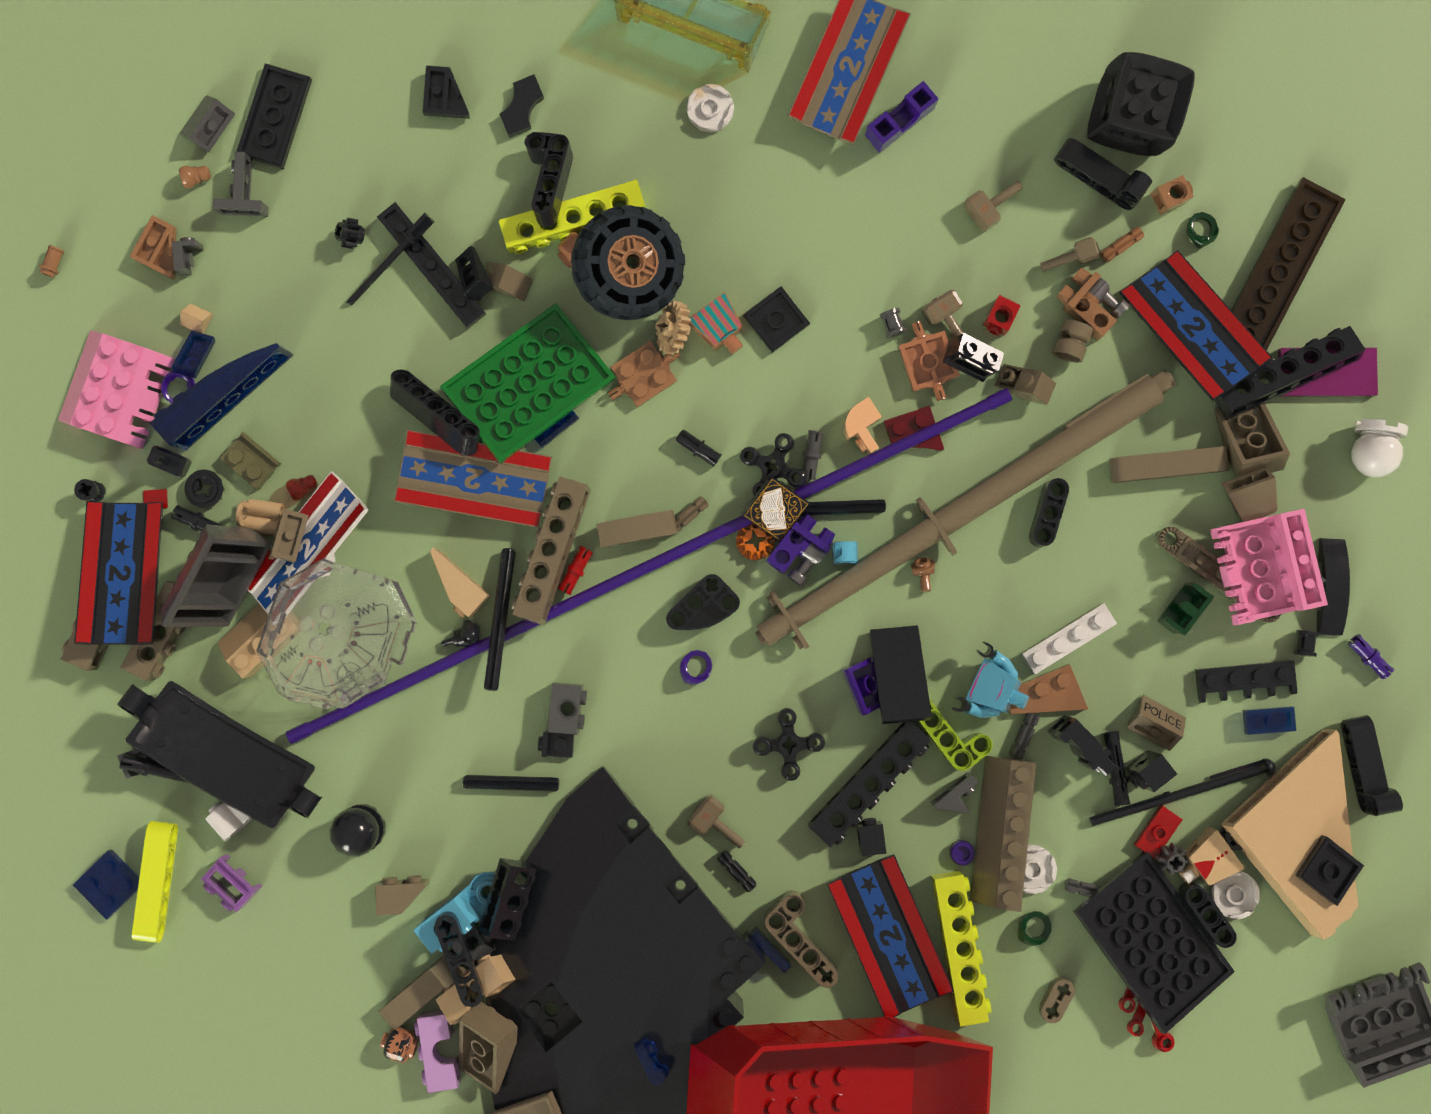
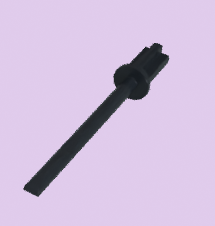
M424 212L409 230L402 232L405 239L347 300V304L352 306L410 243L415 246L418 245L417 241L435 222L427 213Z

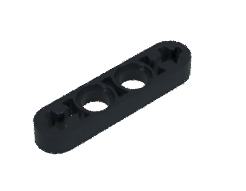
M443 912L437 917L435 922L437 937L461 1002L467 1007H475L482 1001L484 993L482 983L457 916L453 912ZM443 919H446L447 922H452L450 927L452 935L447 939L444 937L448 936V930L446 926L441 927ZM459 942L462 946V951L457 954L451 953L448 949L449 943ZM460 965H467L471 973L466 977L458 975L456 968ZM470 981L471 990L478 992L475 999H472L471 996H466L468 993L467 983Z

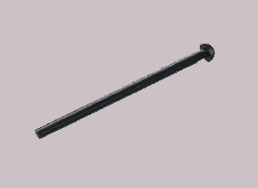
M1263 758L1260 761L1211 775V780L1171 793L1167 791L1153 798L1091 816L1089 820L1092 826H1096L1264 773L1270 777L1275 773L1276 765L1272 760Z

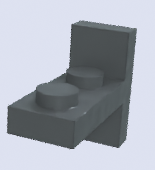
M235 152V160H232L231 163L234 182L230 185V195L233 199H213V209L221 215L268 217L269 207L260 200H250L252 159L245 152Z

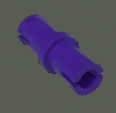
M1360 634L1350 639L1351 641L1348 642V646L1361 657L1362 663L1369 665L1381 679L1388 678L1394 672V668L1380 656V651L1377 648L1373 649Z

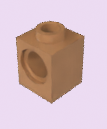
M1184 175L1158 186L1151 193L1160 215L1186 204L1194 197L1192 185L1189 181H1186ZM1170 190H1174L1178 194V199L1170 195Z

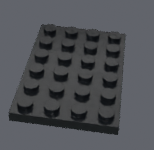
M1143 851L1073 911L1160 1033L1166 1034L1235 972L1148 851Z

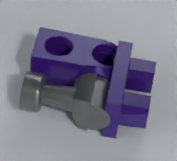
M808 514L798 523L795 522L765 561L784 574L797 555L800 556L803 560L798 569H792L787 577L801 587L807 582L805 575L815 564L822 561L831 549L830 544L835 536L832 531L825 527L818 537L810 531L817 521Z

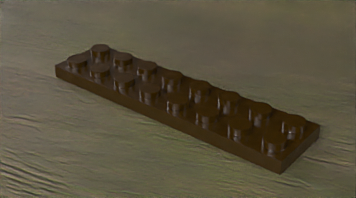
M1304 177L1299 180L1231 309L1266 350L1346 200Z

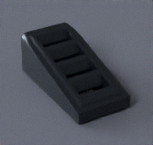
M470 245L455 261L464 295L479 301L493 287L475 248Z

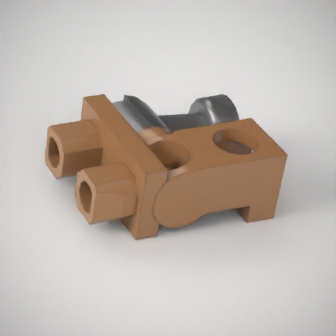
M1080 268L1071 279L1081 287L1080 290L1076 293L1066 285L1057 297L1065 305L1063 310L1067 314L1069 313L1076 321L1091 326L1094 330L1092 337L1099 341L1127 310L1130 304L1125 300L1119 302L1109 292L1108 282L1100 278L1101 275L1096 271L1092 275L1085 269ZM1101 302L1112 309L1111 314L1100 306Z

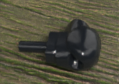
M464 620L462 628L455 630L453 637L441 641L443 647L453 643L457 647L471 646L479 641L480 626L471 620Z

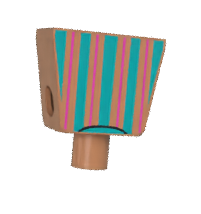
M725 292L690 317L691 322L688 325L714 350L725 345L730 353L734 354L743 347L736 337L742 331V324Z

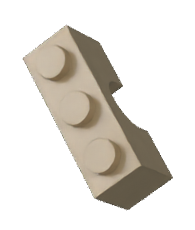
M488 954L477 962L476 970L482 983L485 997L500 993L516 980L502 955L490 956ZM470 969L465 971L461 976H468L471 973ZM470 981L467 983L468 993L466 996H471L472 999H475V992L471 990ZM453 983L448 988H444L442 990L443 994L436 999L450 1025L460 1023V1018L473 1008L467 1007L461 1002L456 986Z

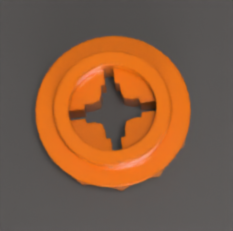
M752 523L739 530L736 537V545L739 552L747 559L760 560L771 553L774 547V537ZM752 531H754L757 537L766 538L759 542V551L756 550L753 544H745V542L752 539Z

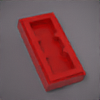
M1163 805L1159 806L1133 845L1144 852L1148 851L1152 858L1156 860L1155 855L1160 854L1162 851L1160 846L1165 847L1183 819Z

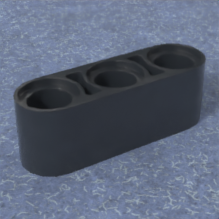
M1062 478L1052 479L1045 483L1042 488L1029 532V540L1036 547L1048 546L1055 540L1069 494V485ZM1052 484H1057L1060 487L1059 496L1052 494ZM1045 507L1052 508L1054 512L1052 519L1045 517ZM1040 529L1044 530L1047 534L1045 542H1041L1037 538V532Z
M1194 882L1190 884L1182 883L1178 889V894L1213 942L1223 948L1232 947L1237 940V934L1208 892ZM1193 889H1196V890H1197V895H1196V897H1195L1194 899L1190 900V899H1189V893H1190V891L1193 890ZM1210 909L1211 916L1204 920V912ZM1225 929V936L1218 940V933Z

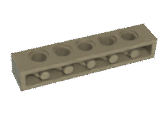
M559 477L558 483L555 482L553 484L551 503L546 505L543 518L545 520L542 528L539 527L536 532L535 541L537 543L535 549L530 551L527 559L529 567L527 572L522 574L519 582V587H521L519 596H515L512 602V614L517 618L545 626L591 491L587 484ZM563 501H571L568 509L560 510V505ZM556 523H563V528L560 532H552V528ZM554 545L555 552L550 556H545L544 551L546 547ZM547 568V575L542 579H537L538 570ZM539 591L538 600L530 602V593Z

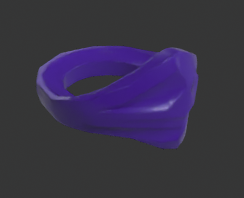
M174 370L163 379L161 392L164 398L171 404L181 405L193 396L196 387L195 381L191 375ZM176 377L187 381V394L181 399L172 398L167 391L169 383L175 380Z
M695 650L684 656L679 667L683 681L687 684H699L710 676L712 661L706 652ZM700 656L706 662L705 671L697 677H693L687 672V664L691 657Z

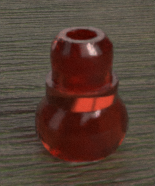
M314 475L298 479L293 478L285 484L294 501L303 499L306 494L318 487Z

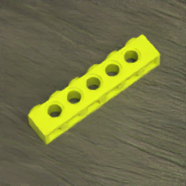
M633 180L562 201L556 221L557 226L553 230H546L545 227L540 226L533 210L501 219L499 224L509 253L522 254L527 252L528 248L534 246L542 248L550 245L551 241L558 239L562 241L571 232L580 233L588 221L594 217L591 215V211L595 208L605 211L613 208L614 204L618 201L637 207H645L638 180ZM571 215L580 216L579 221L573 224L568 222V218ZM526 228L534 229L530 237L522 236V232Z
M960 870L931 875L949 981L954 990L951 994L956 1021L960 1027L989 1022L988 1013H992L989 998H985L984 989H987L985 974L980 972L979 965L983 964V958L980 949H976L975 940H979L977 927L972 925L971 916H974V907L972 901H968L967 892L970 891L968 877H964ZM951 894H959V901L957 903H948V898ZM956 918H963L964 920L960 928L952 927V923ZM966 942L968 943L967 950L962 953L957 952L958 944ZM972 967V972L969 976H961L963 968ZM970 991H975V999L966 1001V994Z

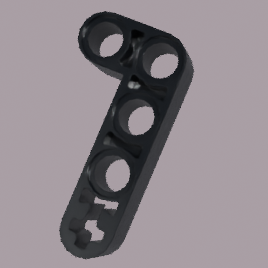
M532 132L526 136L525 146L531 162L542 165L532 200V209L538 224L542 227H550L556 223L573 161V153L569 140L565 135Z
M1068 138L1054 158L1055 163L1059 167L1126 210H1132L1140 202L1153 182L1150 176L1139 170H1135L1129 175L1073 138Z
M1364 715L1342 720V735L1361 810L1373 816L1402 811L1403 802L1397 790L1388 787L1372 719L1370 716Z

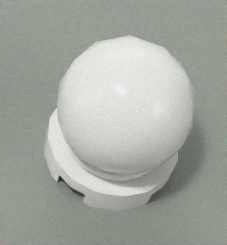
M1380 419L1356 421L1354 431L1361 434L1351 449L1352 462L1356 469L1363 475L1372 478L1387 476L1399 468L1403 459V446L1399 439L1407 437L1409 427L1399 422L1397 427L1386 425V420Z

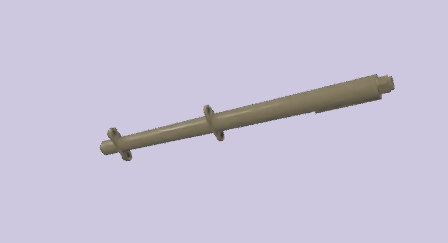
M1167 370L1161 371L1153 377H1150L1148 374L1142 376L1068 423L1062 432L935 514L930 511L922 498H917L915 501L926 518L924 521L789 609H785L774 590L769 592L770 595L766 598L773 609L778 607L780 611L756 626L758 631L755 634L762 645L767 643L768 646H771L794 631L796 635L792 638L800 650L802 648L807 649L809 645L798 629L799 627L939 541L943 543L952 556L955 555L957 551L948 537L950 534L1163 403V394L1176 386L1174 378Z

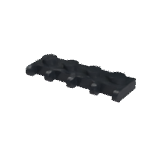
M1293 660L1195 669L1199 703L1206 702L1205 693L1219 692L1221 701H1227V691L1243 690L1244 698L1250 699L1252 697L1251 689L1267 688L1268 696L1271 697L1276 695L1275 687L1289 686L1290 694H1297L1295 662Z

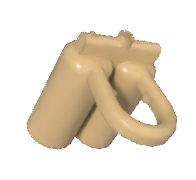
M257 499L241 500L235 513L237 527L250 528L259 534L275 536L281 513L284 510V504Z

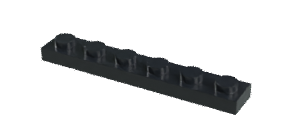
M396 202L377 216L398 244L405 239L402 232L409 230L413 225ZM422 235L417 241V246L410 243L404 251L461 322L469 329L483 318L486 313L475 300L464 295L461 282Z

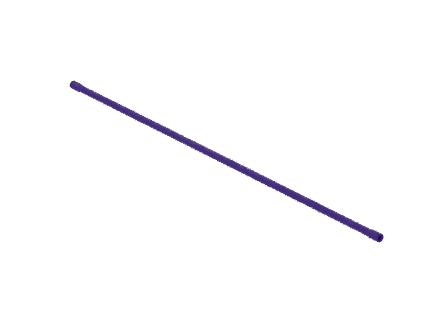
M1004 388L972 406L794 490V492L805 499L976 416L1012 401V396L1009 390ZM741 515L551 606L546 622L752 524V522ZM521 620L507 627L504 642L539 626V624ZM490 636L310 722H305L286 731L288 741L291 744L297 743L331 724L489 650Z

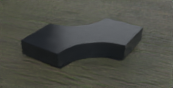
M535 74L513 83V100L505 111L499 113L509 138L531 129V112L536 104L544 99Z

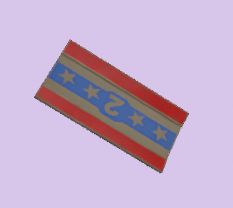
M838 0L788 117L837 140L854 145L911 13L892 8L876 0Z
M407 429L394 502L539 528L552 456L519 450L500 464L483 443L478 444V450L474 455L465 456L458 453L435 434Z

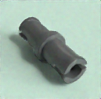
M808 430L806 451H803L802 455L804 456L802 470L807 474V479L816 480L818 460L822 456L820 448L824 432Z

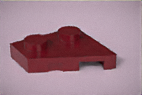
M930 406L884 421L891 444L935 423ZM940 434L913 447L935 451L944 450Z

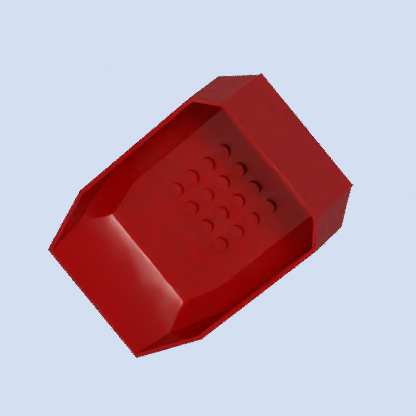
M890 1016L739 1026L729 1025L700 1043L691 1044L686 1114H989L993 1047L949 1030Z

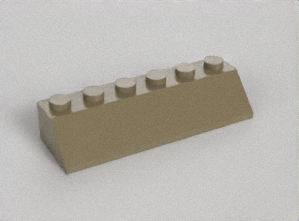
M985 756L970 900L972 902L996 909L1021 912L1036 771L1035 761Z

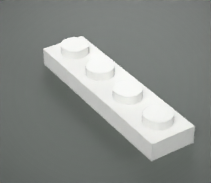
M1102 603L1022 652L1021 655L1032 673L1037 674L1110 629L1117 622L1105 603Z

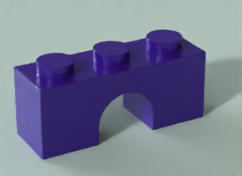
M922 81L905 95L903 101L890 113L885 111L867 126L866 138L881 153L932 112L939 98Z

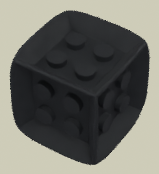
M1137 52L1121 53L1109 63L1101 78L1090 114L1087 138L1109 148L1142 156H1158L1167 151L1175 144L1183 127L1194 87L1195 72L1182 64Z

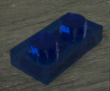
M1292 706L1242 710L1244 733L1247 735L1296 731L1295 709Z

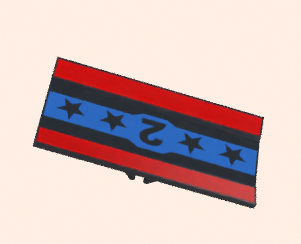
M1178 250L1119 292L1212 401L1225 394L1273 358Z
M86 501L75 644L148 645L154 643L163 502L105 503Z
M894 854L827 883L884 1016L896 1017L937 997L954 992Z

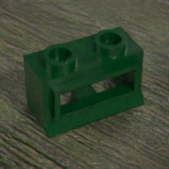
M1196 582L1185 583L1157 622L1172 633L1185 636L1213 600L1214 596Z

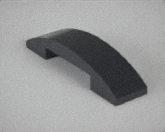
M1319 538L1318 562L1322 563V577L1326 579L1323 587L1328 605L1321 606V610H1317V632L1320 635H1343L1350 595V568L1345 539Z

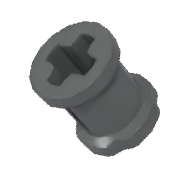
M894 308L880 314V318L883 319L887 330V338L907 332V328L903 327L899 308Z

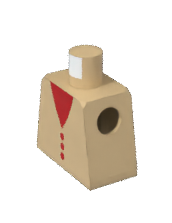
M1208 827L1185 850L1186 853L1183 856L1189 861V865L1183 869V872L1180 871L1179 874L1187 884L1199 878L1209 886L1245 868L1219 831Z

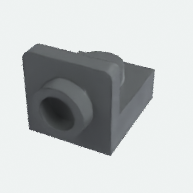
M183 237L180 238V241L172 242L174 271L182 276L192 275L191 267H194V259L190 252L203 251V245L195 240V238Z

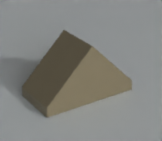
M488 262L485 270L490 278L492 290L524 302L533 279L506 264Z

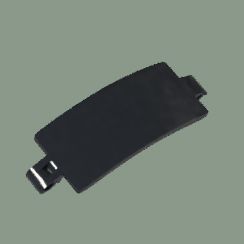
M169 681L156 699L132 684L117 703L120 708L139 720L126 737V742L207 794L271 829L276 828L288 809L305 818H309L322 796L316 795L304 786L315 771L313 764L253 732L173 681Z

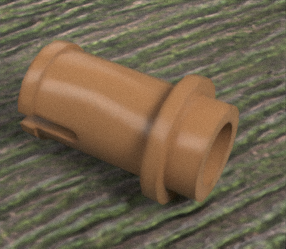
M48 245L43 263L38 266L40 268L39 273L54 278L55 274L59 273L57 268L65 251Z

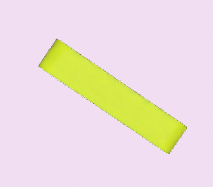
M150 821L146 828L132 928L133 940L160 943L163 938L178 835V825L175 823Z

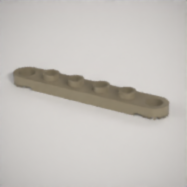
M1165 527L1159 531L1157 543L1160 548L1223 594L1231 589V587L1224 588L1219 567L1225 566V562L1218 564L1217 556L1176 527ZM1167 532H1172L1176 536V542L1172 546L1167 545L1164 541ZM1236 596L1229 597L1231 600L1237 603ZM1281 614L1259 620L1262 622H1275L1280 618Z

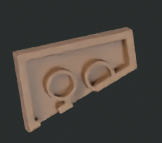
M1070 664L1022 682L1018 691L1029 696L1028 703L1024 709L1011 705L1009 712L1010 714L1088 710V707Z

